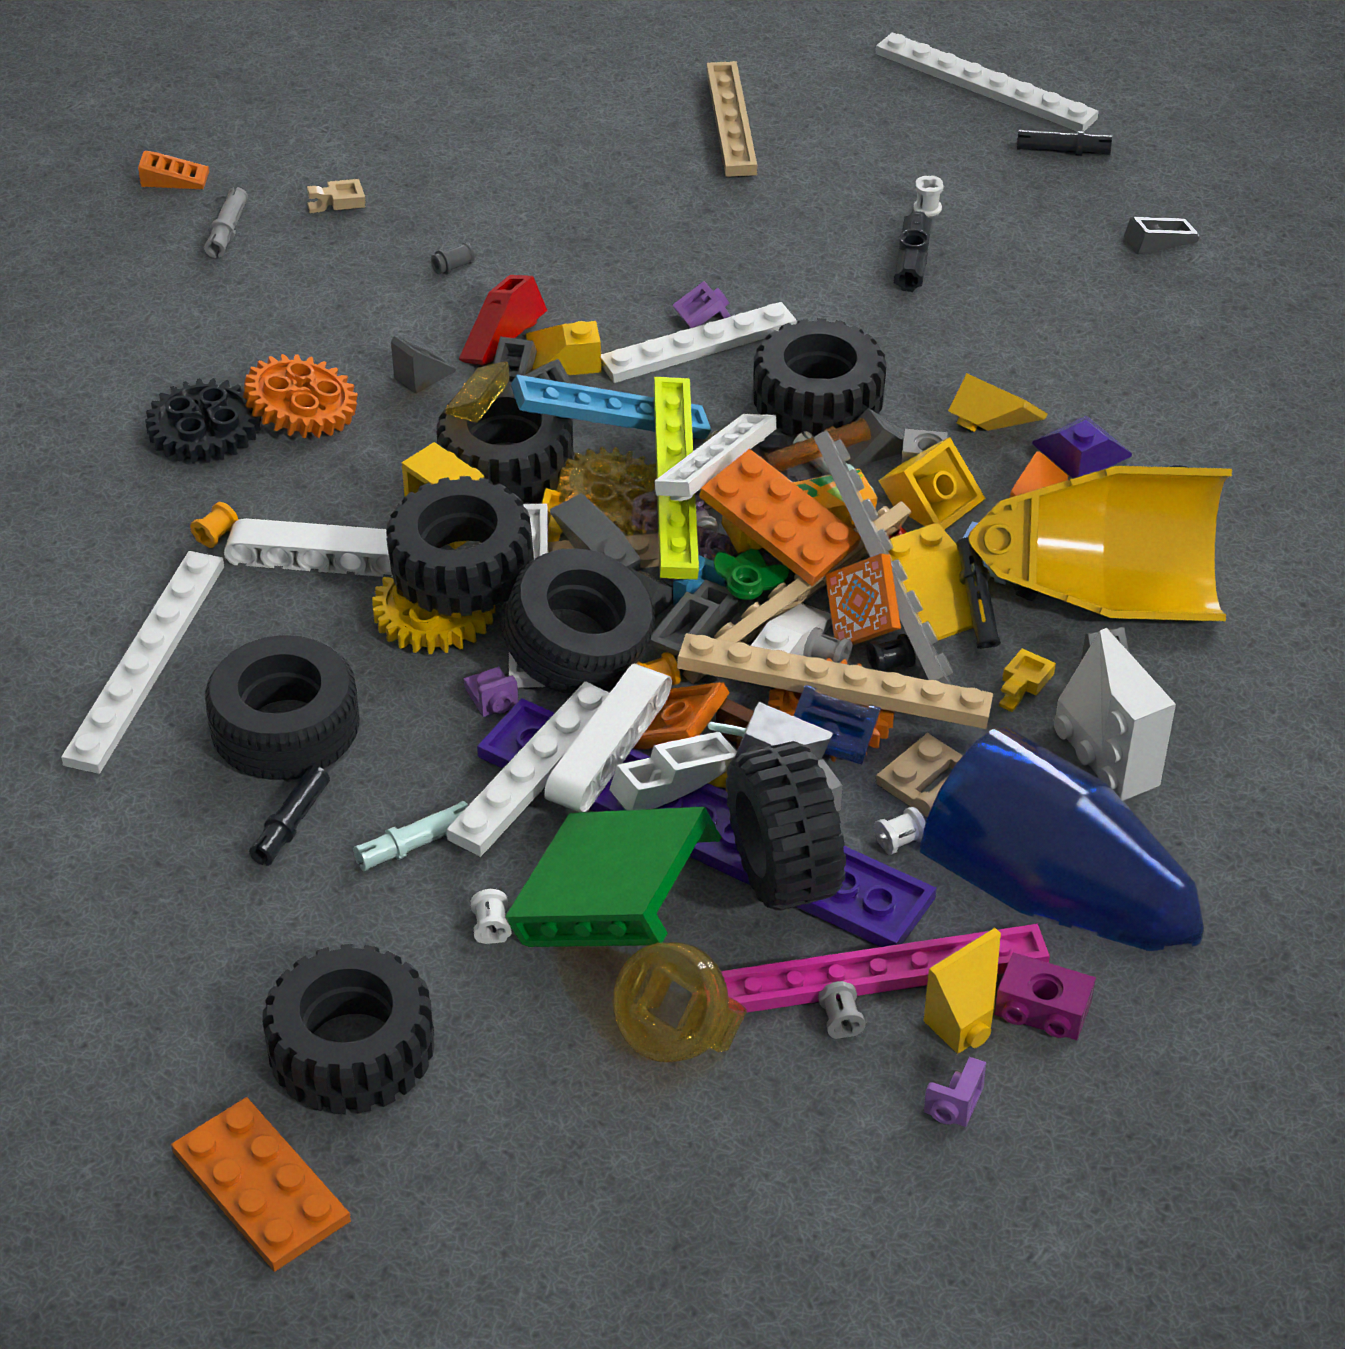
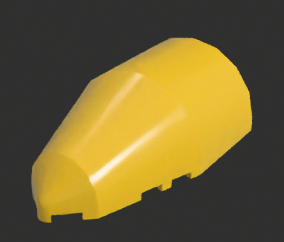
M1113 466L999 501L970 531L968 542L997 577L1109 618L1226 621V614L1219 607L1216 593L1215 535L1220 495L1224 482L1229 476H1232V469Z

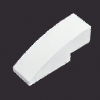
M720 732L654 745L650 758L617 765L609 790L626 810L654 809L677 800L726 772L727 767L730 765L729 763L735 758L737 751Z

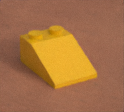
M937 522L890 538L894 548L888 552L892 561L899 559L908 576V579L903 581L907 592L914 590L923 607V610L918 612L922 623L926 621L930 623L938 640L974 628L966 588L960 582L959 577L962 571L959 551L956 543ZM978 600L982 622H985L982 600Z

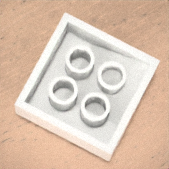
M1105 628L1099 631L1060 695L1054 719V728L1061 739H1067L1075 748L1080 762L1084 765H1089L1094 770L1103 789L1106 791L1111 790L1121 802L1160 786L1176 704L1115 636Z

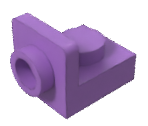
M705 281L672 305L690 328L702 325L718 312L723 318L731 317L725 308L730 304L719 288L713 291Z
M499 666L464 678V687L483 717L493 713H504L518 703V687L515 677L513 675L506 677Z
M969 1057L963 1072L955 1071L949 1088L930 1082L925 1093L924 1113L932 1115L940 1123H955L966 1127L984 1088L986 1062Z

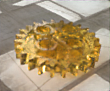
M600 447L598 454L589 448L586 450L585 456L575 453L574 460L567 459L565 467L561 469L557 492H560L559 502H565L582 493L621 531H625L627 536L633 535L634 530H637L641 535L646 534L648 528L657 531L656 463L646 465L645 456H641L638 459L632 458L633 453L630 450L625 455H622L617 447L613 449L612 453H608L604 447Z

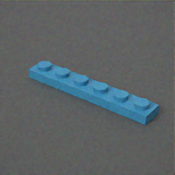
M516 375L511 384L519 410L655 432L654 397ZM691 404L692 437L706 439L712 429L702 405Z

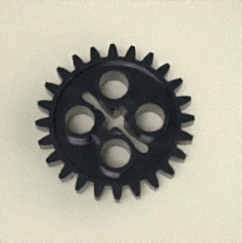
M199 378L196 381V385L192 386L187 381H184L182 389L171 386L170 395L160 393V401H152V409L146 411L147 419H145L150 443H155L156 451L164 450L165 457L167 458L176 454L177 461L179 462L186 457H190L191 463L195 464L199 457H204L205 462L210 463L212 456H217L220 460H224V453L226 452L237 455V446L248 448V440H256V431L261 430V416L253 417V408L246 407L247 399L243 398L244 391L242 392L241 384L230 388L229 380H225L218 385L215 378H212L208 384H203V381ZM196 404L199 406L201 412L197 411ZM205 425L210 427L211 436L208 435Z

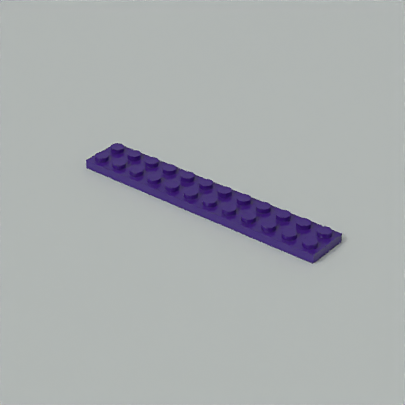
M521 698L477 746L478 757L503 769L555 713ZM632 749L623 763L647 759L650 756ZM613 777L589 810L594 812L626 810L609 790ZM707 783L677 800L654 808L705 807L722 838L719 842L697 843L689 857L750 885L748 875L744 872L741 857L734 841L735 836L730 824V811L727 807L726 799L728 792ZM843 846L844 854L846 855V866L844 867L846 875L841 889L830 898L796 907L880 947L903 944L935 900L936 887Z

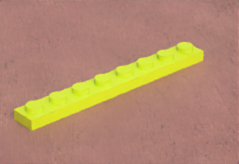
M654 377L656 479L693 452L690 378ZM695 493L692 498L683 501H674L670 499V496L657 495L660 578L698 580L699 559Z

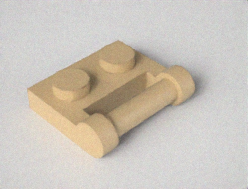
M926 733L876 775V784L910 807L917 808L927 818H930L939 810L941 802L967 780H975L982 774L983 770L980 762L971 755L964 757L929 733ZM948 768L954 770L930 792L924 791L921 793L923 789Z

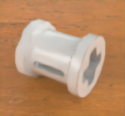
M936 176L919 177L915 183L918 194L913 209L914 211L925 212V215L928 217L935 216L942 210L939 198L940 193L943 191V181Z
M915 807L906 808L903 815L891 820L880 819L875 822L874 832L877 842L888 855L896 853L898 847L912 841L923 842L928 838L926 822L922 814Z
M485 889L477 892L470 901L471 910L477 919V924L474 926V938L477 942L484 944L505 942L512 934L511 926L505 918V911L508 908L507 896L504 892L496 889ZM487 901L489 902L490 909H487V907L485 906V903ZM492 925H494L497 930L495 933H493Z

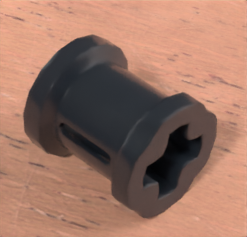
M900 634L897 636V639L879 644L876 641H872L867 644V657L873 670L885 672V669L901 665L906 667L915 665L914 648L906 634Z

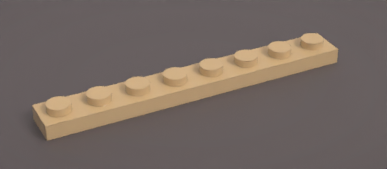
M902 501L891 509L885 506L877 512L879 518L874 520L878 531L884 528L888 537L901 529L911 510ZM862 538L859 546L828 573L854 564L868 554ZM796 574L794 576L795 581L788 586L784 582L778 585L768 595V601L762 605L758 602L751 605L742 614L740 622L736 625L732 622L727 623L716 633L714 638L734 643H750L760 634L770 620L803 603L827 585L825 575L811 586ZM687 670L683 673L687 680L693 684L707 675Z
M688 633L685 635L677 662V669L983 729L987 728L993 693L981 691L977 688H965L941 683L936 680H924L895 672L888 673L864 668L859 665H847L818 657L811 658L787 653L782 650H770L741 642L734 643L710 638L705 635Z

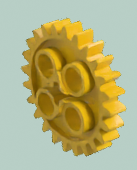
M390 577L382 578L383 586H376V597H372L374 623H378L379 633H386L388 642L398 639L400 649L408 644H412L413 653H417L421 647H427L428 654H432L435 647H441L444 653H448L449 645L454 644L459 649H463L464 639L474 643L476 642V633H486V624L493 623L492 614L495 613V605L491 611L482 613L481 610L474 611L471 616H461V613H452L451 616L440 615L438 610L426 611L418 606V602L413 604L405 598L403 592L397 589L393 578Z

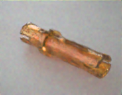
M863 418L836 429L833 426L825 429L834 441L841 439L846 448L871 439L869 426ZM814 437L764 454V460L779 472L822 457Z

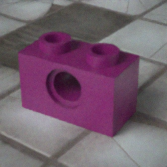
M1013 952L997 991L994 1015L1003 1017L1007 1022L1014 1025L1026 1024L1045 1030L1049 1035L1056 1038L1067 1037L1078 1041L1092 1003L1096 977Z

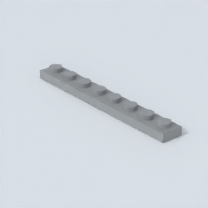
M827 430L814 437V440L870 557L881 553L889 554L888 551L894 548L884 528L878 531L874 520L879 518L878 513L869 498L863 500L859 492L865 487L855 468L849 471L845 461L851 458L841 439L834 441ZM891 558L899 618L929 680L952 685L948 677L954 673L945 654L941 653L938 655L933 646L934 643L938 642V638L928 621L922 623L918 612L922 611L923 607L914 590L907 592L903 581L907 580L908 576L899 559L892 561Z

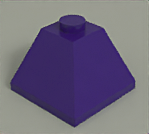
M1087 416L1032 441V445L1072 478L1106 469L1132 456L1128 449Z

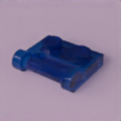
M805 685L794 717L833 733L824 752L825 754L862 765L880 716L881 707L870 704L869 708L818 693L816 692L817 688Z

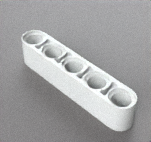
M246 518L235 521L224 549L225 558L233 565L247 563L246 566L274 568V566H283L282 569L310 571L311 569H319L318 572L347 574V571L355 572V575L383 577V574L392 575L386 541V529Z
M632 664L552 770L545 786V799L577 812H587L613 777L616 766L623 763L664 706L671 690V677L638 664Z

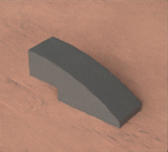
M705 579L694 594L689 592L684 594L653 632L649 645L678 656L686 633L714 638L716 633L737 614L738 598L732 595L726 587Z

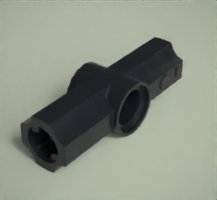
M913 211L909 216L904 217L902 233L899 236L894 284L898 285L902 291L913 292L923 284L932 219L928 218L925 212Z

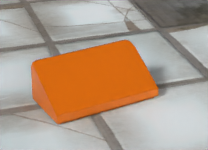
M1037 451L1012 488L1010 497L1067 481L1069 476L1044 454Z

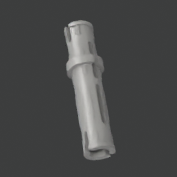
M237 187L236 191L234 188L229 190L218 218L210 226L209 233L211 234L205 243L204 250L212 258H216L217 253L219 258L222 257L227 244L234 239L236 234L234 228L248 201V194L242 188Z

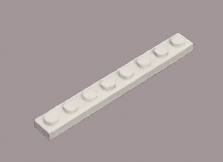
M891 33L876 45V54L1075 131H1085L1098 118V110L1087 107L1083 103L1074 102L1061 97L1057 93L1037 88L1031 83L1021 82L1008 77L1004 73L984 68L978 63H971L956 57L954 54L939 51L928 44L918 43L905 38L901 34Z
M188 551L61 757L63 766L98 774L101 773L223 570L224 561L222 557Z

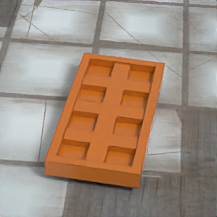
M750 448L701 487L699 497L811 586L860 544V534Z
M245 1097L171 1144L175 1156L274 1272L351 1222L350 1212L248 1097Z

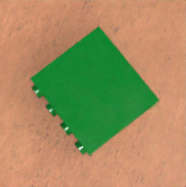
M705 807L569 813L505 918L521 944L528 947L661 945L668 932L657 915L658 910L695 845L702 842H719L722 837Z

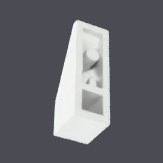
M801 603L770 620L751 646L770 650H782L787 653L803 656L804 646L813 628L818 627L823 629L825 634L832 624L831 614Z

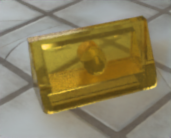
M500 362L477 368L445 408V413L477 423L508 384V362Z

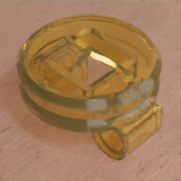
M681 942L656 943L634 953L621 968L613 991V1012L621 1035L637 1053L657 1062L667 1063L692 1059L703 1054L709 1048L717 1052L728 1051L747 1013V1009L742 1004L728 997L725 979L712 958L701 949ZM672 981L692 993L676 1029L648 1011L649 1008L661 1007Z

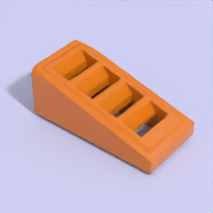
M144 151L138 171L141 187L204 189L209 174V166L157 152Z

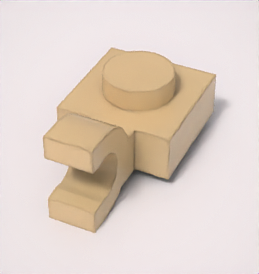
M359 179L327 182L328 187L324 188L307 186L309 199H318L315 202H307L309 213L325 211L328 205H332L333 210L365 207V195Z

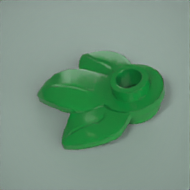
M751 548L736 558L726 553L718 552L714 559V569L726 580L728 591L737 598L744 600L759 597L763 590L775 589L781 583H785L789 573V568L785 565L767 566L758 549Z

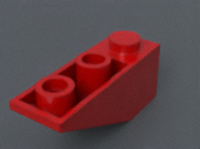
M509 275L489 291L461 352L460 361L486 365L495 359L500 337L516 339L525 329L531 328L537 323V319L547 311L534 276Z

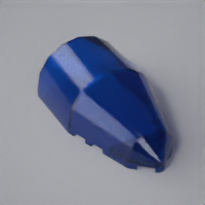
M1001 727L992 729L978 739L956 763L940 788L926 819L920 844V853L1019 913L1031 917L1034 914L1057 920L1059 925L1072 928V925L1097 932L1099 937L1146 951L1164 950V946L1192 944L1193 947L1201 943L1204 934V923L1197 884L1114 790L1102 780L1012 729Z

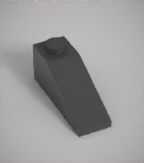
M580 493L550 509L551 515L574 548L596 551L612 557L628 569L640 570L641 558L625 535L585 495Z

